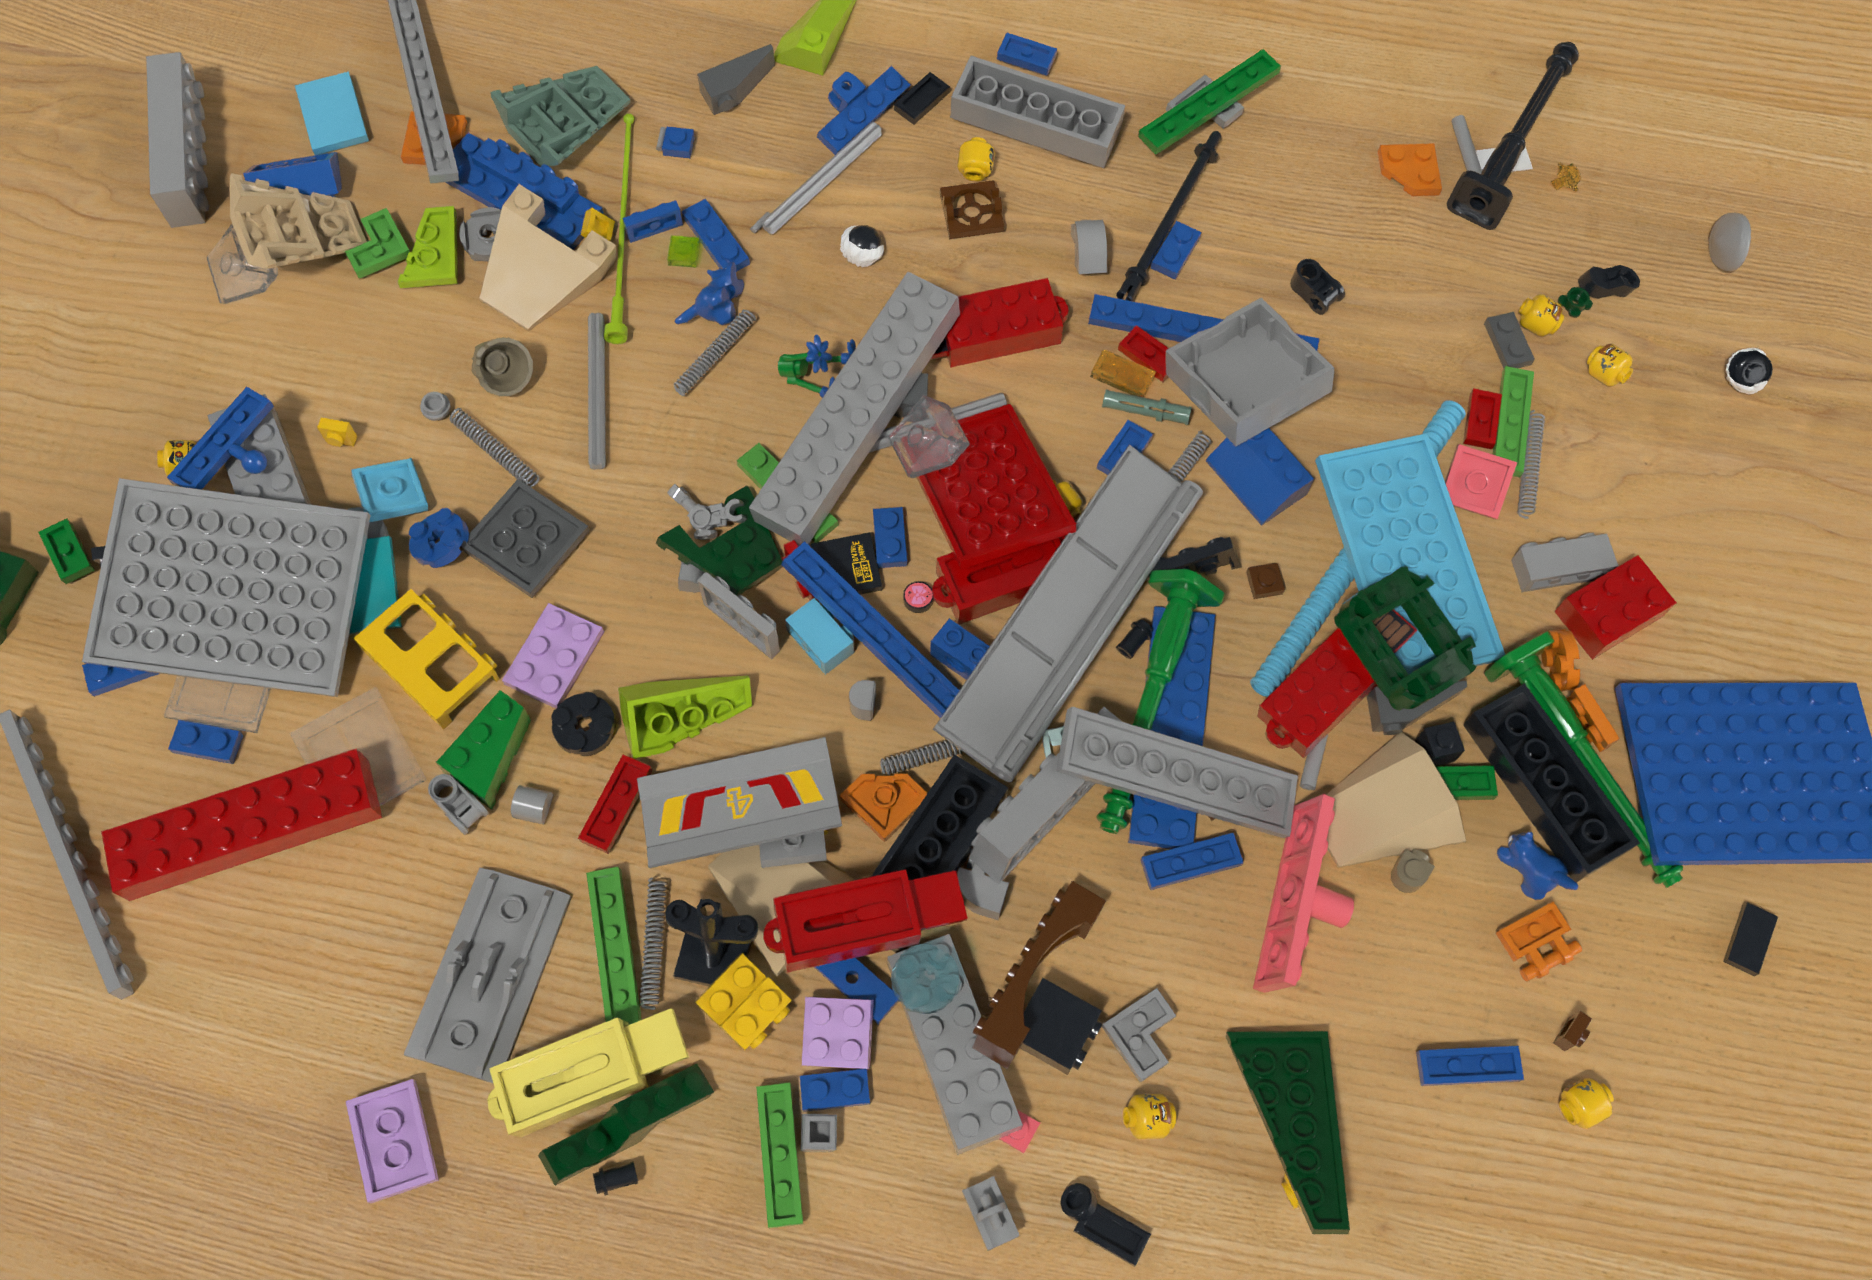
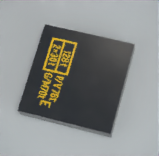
M870 532L811 544V548L860 595L882 591V583Z

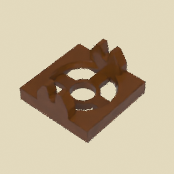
M994 180L940 188V198L949 240L1004 232L1002 200L999 197V188H996ZM973 194L985 196L991 204L980 205L974 201ZM959 196H964L965 203L962 207L953 209L954 200ZM967 207H976L980 213L975 217H969L964 213V210ZM992 213L990 219L985 223L979 224L982 215ZM955 218H963L965 221L970 222V225L960 223Z

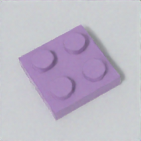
M805 997L802 1065L870 1069L874 1000Z

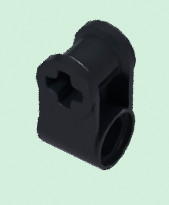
M1303 259L1298 263L1291 278V288L1315 313L1319 315L1325 314L1331 304L1335 301H1341L1345 297V290L1341 283L1325 271L1317 261Z

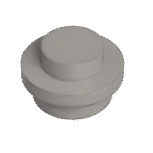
M430 392L422 398L420 409L425 418L437 421L449 414L451 404L444 394Z

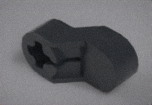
M1623 265L1606 269L1594 266L1579 277L1578 283L1580 288L1586 290L1590 297L1600 299L1611 295L1626 297L1639 287L1640 279L1635 271Z

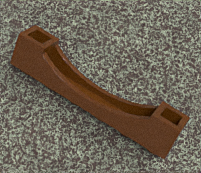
M1074 881L1070 883L1066 891L1061 888L1059 889L1051 903V906L1055 908L1051 916L1047 913L1043 915L1036 928L1040 934L1036 940L1029 938L1020 954L1025 957L1020 966L1016 963L1013 964L1005 978V981L1009 983L1005 991L998 989L992 998L989 1007L993 1011L988 1018L982 1015L972 1032L977 1036L972 1047L973 1049L1004 1068H1009L1030 1028L1024 1025L1023 1013L1025 994L1031 976L1043 960L1059 946L1078 936L1085 940L1106 902L1105 899Z

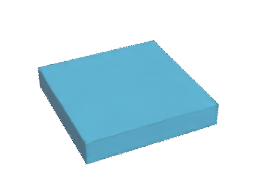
M412 458L351 469L352 478L363 511L371 515L370 522L428 511V503Z

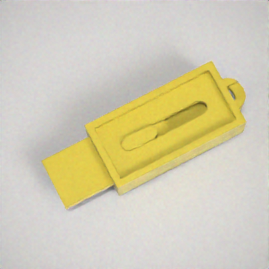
M670 1008L630 1025L627 1021L617 1017L489 1068L495 1087L487 1099L488 1110L491 1116L505 1122L508 1135L523 1137L648 1087L646 1074L689 1058L674 1009Z

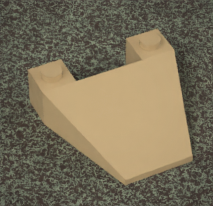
M519 184L502 206L479 299L529 331L598 284L615 263L617 257L616 245L591 230L575 252L536 227L545 216L544 200Z

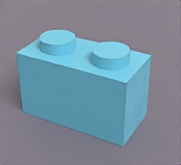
M813 598L785 619L787 632L826 675L854 653V636L844 625L840 627L834 620L835 616Z

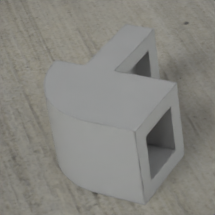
M1103 220L1075 221V224H1071V237L1075 243V267L1078 274L1107 273V241Z
M969 857L967 868L972 869V871L960 867L958 870V881L964 905L976 914L998 920L1009 882L1001 881L998 884L991 877L986 876V873Z

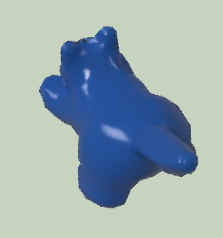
M729 262L724 269L707 270L712 281L700 291L695 299V304L675 319L676 324L686 323L698 315L720 325H727L735 319L736 310L731 300L740 295L744 289V281L737 279L735 262Z
M1532 832L1511 835L1508 840L1509 848L1500 847L1497 850V856L1500 861L1517 869L1522 874L1524 879L1520 887L1522 892L1529 898L1541 900L1547 892L1553 890L1558 885L1568 890L1578 889V884L1567 876L1568 871L1565 864L1559 858L1547 854L1534 842Z

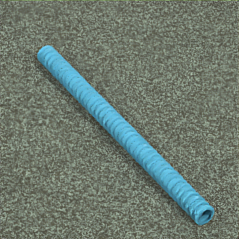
M1446 400L1442 403L1441 408L1437 410L1432 421L1428 423L1423 431V434L1428 433L1436 458L1451 438L1452 433L1460 425L1461 420L1466 416L1464 408L1451 400ZM1344 548L1340 550L1339 555L1331 563L1324 577L1320 579V583L1311 592L1310 598H1307L1305 605H1302L1300 612L1296 614L1295 619L1291 621L1290 626L1282 634L1280 641L1275 645L1276 648L1271 650L1270 655L1266 657L1265 662L1260 666V670H1257L1255 677L1251 679L1250 684L1258 694L1268 697L1284 682L1286 675L1290 673L1291 668L1295 666L1296 661L1301 657V653H1304L1306 646L1310 644V639L1314 638L1315 632L1319 631L1320 625L1325 622V618L1330 615V611L1334 609L1335 604L1340 600V596H1343L1345 589L1354 580Z

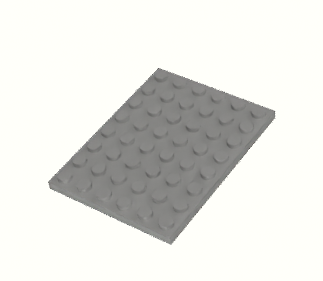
M119 478L82 662L338 697L371 515L368 512Z

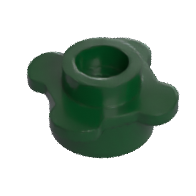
M1579 287L1571 288L1566 295H1560L1558 298V303L1564 306L1568 314L1574 318L1579 317L1582 311L1591 309L1593 305L1588 292Z

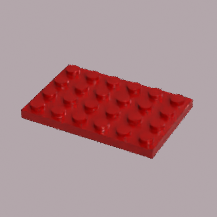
M1011 404L900 438L903 451L961 570L1076 532V523Z

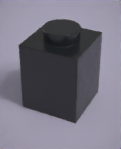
M1454 721L1424 728L1415 739V742L1426 750L1435 767L1454 763L1465 751Z

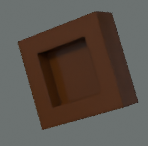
M1278 563L1248 567L1246 574L1253 599L1283 595L1285 588Z
M1582 1011L1570 1016L1553 1044L1563 1051L1574 1046L1580 1047L1590 1034V1031L1586 1028L1592 1018Z

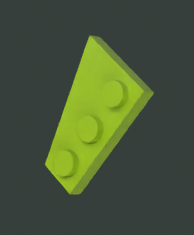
M455 207L425 208L415 235L416 242L412 252H409L406 258L407 265L404 273L400 274L398 279L400 288L458 284L457 212Z

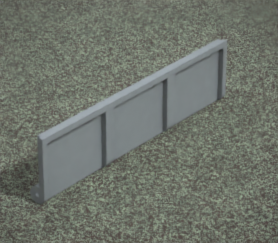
M1128 445L1076 520V532L1065 536L933 730L1002 780L1012 782L1202 496L1203 490L1201 487L1189 480L1181 483L1134 447Z

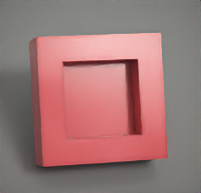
M1017 1110L1023 1124L1021 1130L999 1140L1024 1154L1040 1123Z

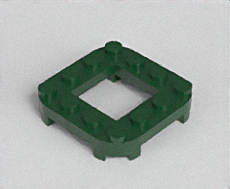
M1401 567L1368 588L1360 590L1341 605L1339 613L1334 617L1336 626L1341 629L1344 637L1370 673L1372 679L1387 697L1392 708L1398 711L1402 709H1415L1476 669V666L1473 664L1471 651L1476 647L1474 640L1471 636L1463 641L1427 591L1435 583L1427 575L1421 578L1408 571V567ZM1399 606H1402L1409 619L1416 626L1426 644L1436 656V658L1409 675L1373 623Z

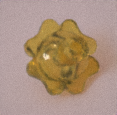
M1559 162L1558 177L1551 181L1557 191L1564 186L1571 188L1575 192L1578 191L1577 184L1582 179L1578 168L1573 163L1565 166Z

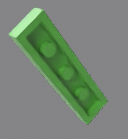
M1505 366L1501 377L1500 394H1502L1493 455L1517 462L1513 476L1520 478L1524 472L1534 371Z
M760 443L736 460L737 466L760 489H762L779 463ZM830 512L812 538L815 543L821 541L838 526V520Z
M782 1083L757 1086L768 1228L802 1225L803 1214L791 1084Z

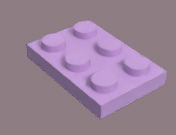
M548 603L502 679L504 685L555 709L558 708L565 700L603 635V628Z
M414 1079L346 1101L368 1203H374L439 1181L418 1087Z

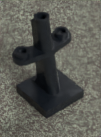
M700 899L697 908L683 900H675L666 908L665 915L669 926L685 933L673 975L674 979L710 986L741 953L748 958L751 943L758 935V923L754 917L750 915L723 917L721 903L714 902L711 899ZM705 905H712L714 907L713 913L707 916Z

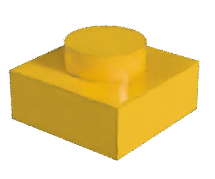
M590 208L585 212L580 235L586 238L591 230L611 242L615 221L596 209Z
M322 417L319 420L317 428L328 444L336 447L343 445L354 447L358 436L349 422Z

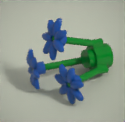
M815 335L814 343H806L809 349L808 353L781 355L778 361V372L781 377L787 378V384L798 385L814 391L823 398L834 382V377L830 379L829 388L826 386L821 388L799 378L806 375L808 364H813L814 373H817L820 368L823 372H827V363L841 362L842 365H845L856 349L853 339L847 342L848 353H841V356H832L830 353L825 352L828 349L829 342H821L820 336Z

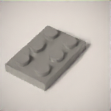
M705 572L698 579L703 604L771 660L780 652L776 623L764 613L759 615L752 609L753 605L747 598L742 595L737 597L729 591V585L718 576L713 578Z

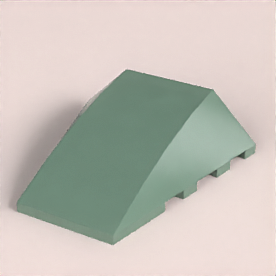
M598 66L565 73L563 78L552 80L550 77L539 80L540 84L525 87L524 84L513 86V91L501 93L500 90L491 92V98L508 133L540 166L542 164L548 166L559 165L630 104V98Z

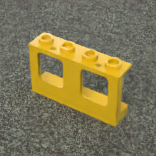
M410 589L355 636L354 640L444 730L453 722L448 714L487 679L491 677L496 682L500 680L494 670L497 664L486 653L480 656L474 650L477 647L467 634L463 633L460 636L453 629L456 627L454 622L445 613L439 616L433 610L436 606L424 593L418 596ZM417 605L436 624V627L410 650L403 651L385 634V629L409 607ZM457 644L478 665L451 691L446 692L426 674V669L451 646Z

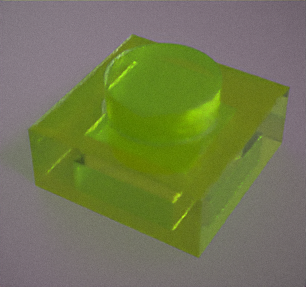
M671 235L667 257L668 266L696 268L700 248L699 238Z

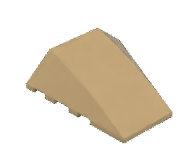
M234 173L230 175V219L249 265L269 269L344 254L345 251L367 242L349 200L312 192L311 195L299 193L298 188L286 186L284 190L269 186L268 181L256 179L254 183L242 180V175Z
M1402 732L1397 734L1326 794L1335 798L1333 806L1335 816L1332 824L1329 826L1326 840L1328 841L1327 850L1338 868L1375 861L1393 855L1400 856L1406 849L1410 852L1413 849L1430 850L1443 845H1455L1466 842L1456 800L1426 750Z
M759 845L723 852L708 865L709 870L729 902L736 909L738 915H750L756 919L758 935L755 939V944L761 954L767 959L776 977L786 969L783 953L777 954L770 951L763 939L766 924L776 918L773 898L856 880L824 861L762 868ZM775 930L774 938L776 942H779L780 936L778 931Z

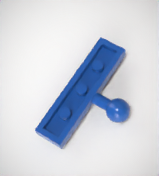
M246 386L167 476L168 480L175 486L202 490L231 456L239 459L242 467L248 473L259 474L263 472L267 466L266 456L259 450L247 451L240 445L274 407L272 402Z

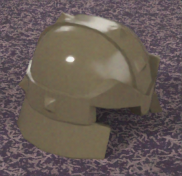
M502 337L483 342L475 347L472 358V373L487 392L499 397L512 396L522 391L529 383L533 373V360L528 349L521 342Z

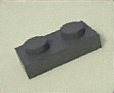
M1514 312L1488 317L1484 325L1503 369L1505 366L1522 368L1532 365L1535 358Z

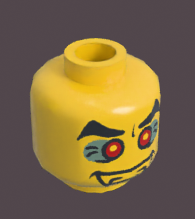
M973 137L971 140L961 144L957 168L963 174V177L969 181L978 182L989 176L993 170L994 148L985 139L980 137Z
M168 440L164 444V450H158L157 452L158 468H164L165 474L168 476L196 445V442L193 440Z

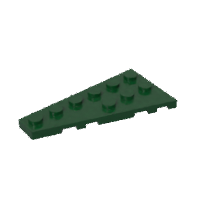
M1328 1031L1226 1032L1228 1044L1312 1234H1349L1350 1225Z

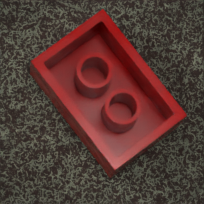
M1637 555L1566 597L1554 612L1568 630L1573 633L1575 639L1593 660L1664 617L1677 602L1640 556Z

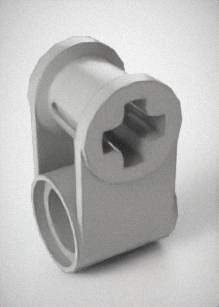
M441 774L430 781L428 786L429 795L445 813L446 817L464 835L468 833V828L481 816L486 817L489 814L485 807L452 776ZM444 787H453L450 796L439 798V793Z

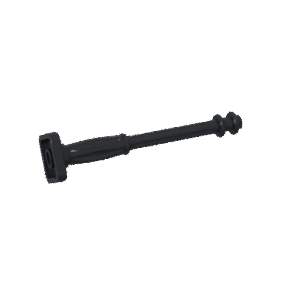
M1561 42L1554 47L1553 55L1547 59L1546 67L1548 70L1512 131L1502 137V141L1489 157L1481 174L1472 170L1461 174L1447 201V208L1452 213L1487 230H1493L1498 226L1513 199L1511 190L1503 185L1515 167L1521 152L1525 149L1526 136L1560 78L1568 75L1572 71V64H1575L1578 60L1579 51L1574 43Z

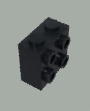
M1042 978L1023 1013L1024 1025L1030 1028L1021 1049L1068 1075L1072 1067L1077 1070L1080 1068L1087 1054L1082 1049L1087 1038L1094 1041L1103 1024V1022L1097 1020L1102 1010Z

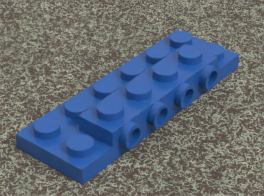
M468 132L453 149L459 181L446 182L447 184L488 207L502 210L503 204L519 184L544 200L545 216L536 227L572 250H575L585 238L580 235L585 212L590 208H594L604 214L602 207L579 194L578 185L571 178L565 177L563 180L560 179L548 165L542 164L541 167L537 166L529 155L524 152L519 154L512 152L510 146L501 139H498L496 142L489 138L483 141Z

